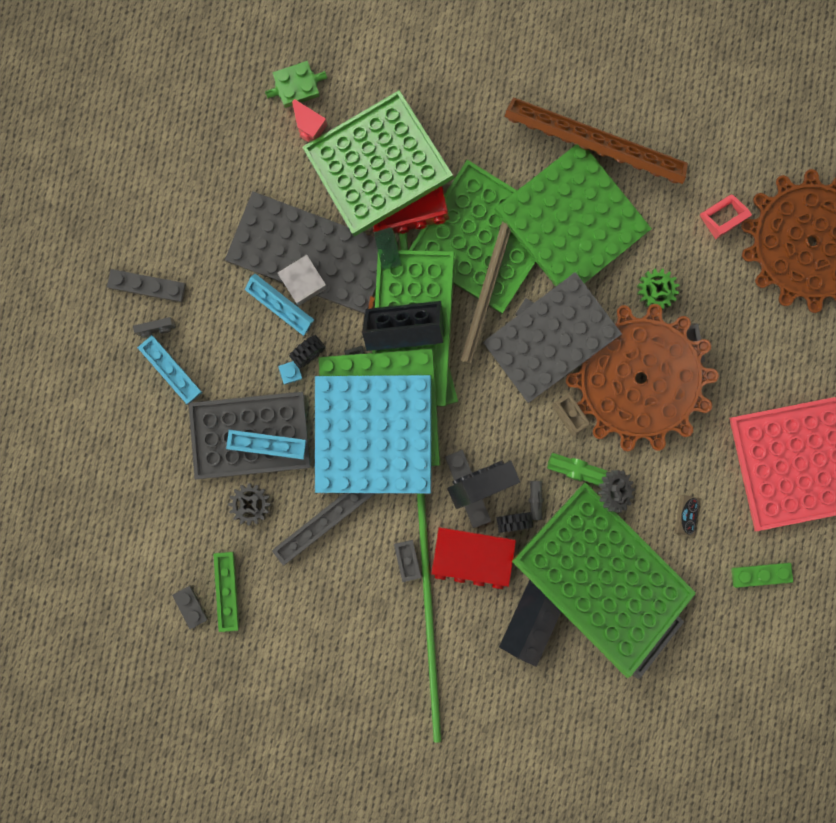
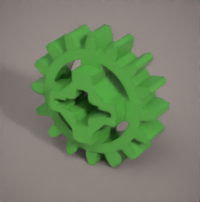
M653 269L652 274L648 271L645 273V277L642 276L640 278L642 283H639L637 288L641 290L637 295H642L640 302H647L646 308L649 305L658 304L663 310L664 305L668 308L671 306V302L674 303L677 300L674 296L679 294V291L675 290L679 287V284H674L676 277H669L671 275L670 271L664 274V269H661L659 273L656 269ZM652 278H661V279L655 281V280L652 279ZM657 286L660 287L659 293L656 292ZM658 298H661V299H663L664 301H655V300L658 299Z

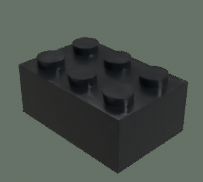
M501 460L452 481L453 485L447 489L455 508L459 509L521 482L512 461L504 463Z

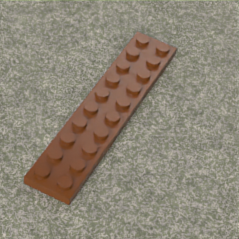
M514 97L506 110L504 117L508 118L511 122H520L529 129H538L548 136H557L566 143L573 142L582 149H591L601 156H610L619 163L626 162L635 169L647 170L657 177L663 176L672 183L683 184L685 181L687 162Z

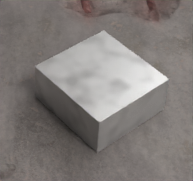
M307 255L278 272L279 277L298 306L327 289L325 282Z

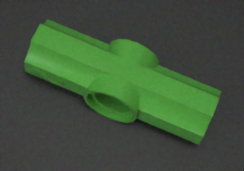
M551 453L547 464V469L565 474L568 478L586 481L597 486L603 484L602 477H606L607 470L588 465L585 461L576 458L570 459L556 453Z

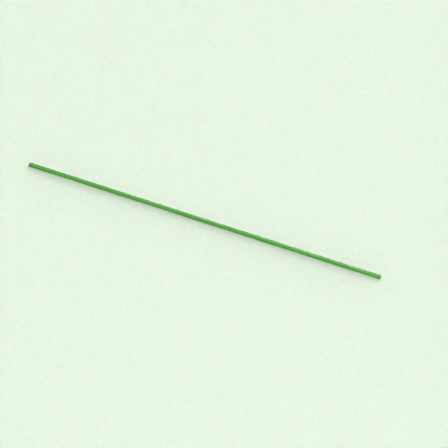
M407 233L399 234L400 250H408ZM417 493L433 740L437 743L441 742L425 493Z

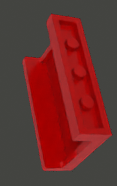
M443 187L435 189L373 226V233L376 238L385 239L395 233L405 234L411 229H424L427 225H440L445 223L446 220H450Z
M438 527L431 574H434L436 579L446 580V577H452L455 582L465 583V580H471L473 585L484 586L485 583L492 584V588L504 589V586L509 587L516 540Z

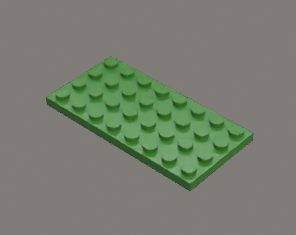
M378 250L375 308L441 301L444 339L443 343L436 345L372 350V353L433 349L437 406H447L455 253L451 251Z

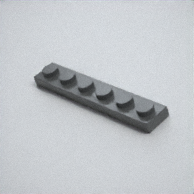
M344 493L275 547L272 552L283 566L286 565L375 493Z

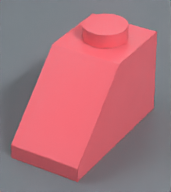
M294 99L292 103L300 137L307 142L313 141L320 137L327 127L326 118Z

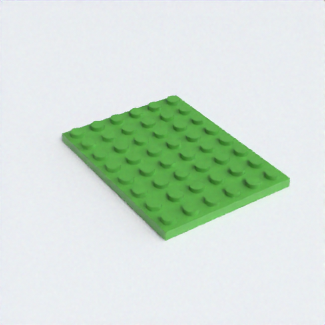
M585 482L512 562L626 678H629L696 592L616 512L608 511V508H604V502H600L601 497Z

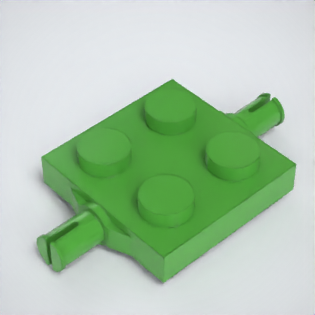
M308 61L272 72L276 88L267 90L265 93L268 99L278 95L283 102L284 108L293 106L292 102L294 99L302 103L320 97L317 82L327 79L325 71L314 75Z

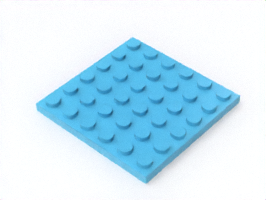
M431 375L315 376V493H431Z

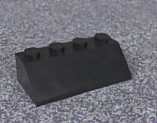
M441 301L366 309L362 329L366 350L378 351L443 343L444 324Z
M530 579L499 648L537 667L561 611Z

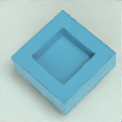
M293 361L278 366L284 385L303 379L300 369Z

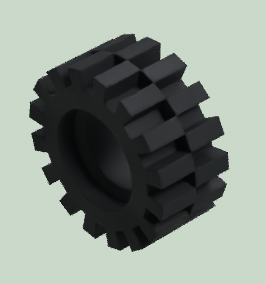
M312 335L299 344L297 348H294L289 357L298 368H302L318 357L325 350L326 346L317 335Z
M531 512L496 517L499 533L533 528Z

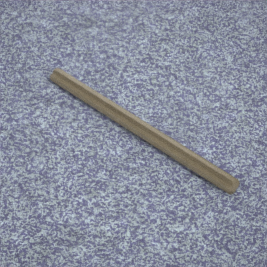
M503 220L460 359L461 362L466 364L472 363L511 233L508 225Z

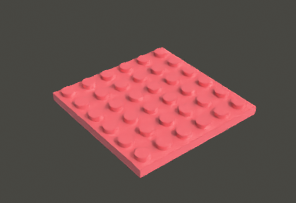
M836 397L729 418L755 531L836 516Z

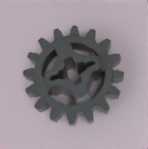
M611 470V472H606V477H602L603 484H599L602 488L598 492V494L602 495L600 502H604L603 507L608 508V511L622 512V510H627V505L631 506L630 499H634L632 492L635 489L631 488L633 481H629L630 475H625V471Z
M248 483L247 488L244 485H240L241 490L234 489L236 495L229 497L233 500V503H228V506H233L229 513H235L236 515L233 519L237 520L240 518V524H244L245 521H247L248 526L252 524V521L255 524H259L258 519L265 520L266 518L263 514L270 513L266 509L267 506H271V503L266 501L270 496H264L266 490L262 489L259 491V485H256L254 488H252L251 483ZM249 491L255 492L251 497L244 493ZM238 500L240 501V508H239V509H238V507H237V502H238ZM246 500L253 501L252 506L254 509L246 508L248 505ZM260 500H262V508H261V509L259 508V501H260ZM248 512H251L255 516L248 518L244 515H246Z

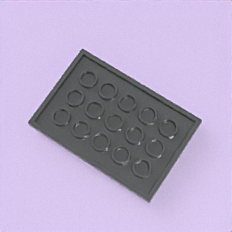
M574 272L483 343L529 403L622 333L577 273Z
M304 392L188 403L195 480L311 468ZM229 430L307 440L304 460L226 449Z

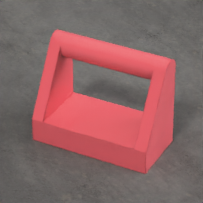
M732 194L700 213V217L715 239L752 216L749 209ZM731 203L739 215L718 226L710 216Z

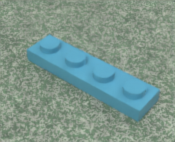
M254 274L250 277L245 290L304 336L309 331L314 319L258 275Z
M153 335L137 347L187 405L203 393Z
M229 430L226 449L304 460L307 440Z

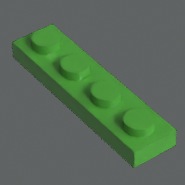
M234 552L214 553L218 631H238L239 616Z

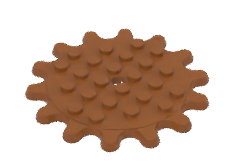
M809 169L805 172L804 181L800 185L793 184L787 176L781 175L776 179L778 193L775 197H768L763 193H758L754 196L753 202L760 210V216L757 219H746L741 224L742 230L754 238L753 246L743 250L742 258L747 262L756 261L761 265L762 271L756 277L755 284L760 288H765L770 284L777 285L780 288L779 303L782 306H789L796 297H803L807 302L808 310L812 313H818L821 311L822 302L826 297H832L836 301V177L830 185H824L819 180L818 172L814 169ZM809 237L816 239L817 243L815 246H810L808 242Z
M658 304L650 305L647 314L643 318L634 317L631 309L626 305H622L617 309L618 318L615 324L622 334L582 363V368L579 372L569 374L566 377V384L569 387L582 390L583 398L577 404L584 415L592 414L596 417L597 423L593 429L595 438L602 439L610 432H617L621 437L620 446L624 451H631L639 438H647L652 448L660 451L666 445L665 435L668 431L675 430L681 436L689 437L693 433V427L689 422V415L694 411L708 413L712 409V402L702 395L701 389L705 384L716 382L719 374L715 369L702 366L701 358L710 351L711 344L706 339L693 342L687 338L686 333L691 325L688 317L681 316L674 323L668 324L663 321L662 308ZM640 372L645 373L647 376V380L641 384L635 380L636 375Z

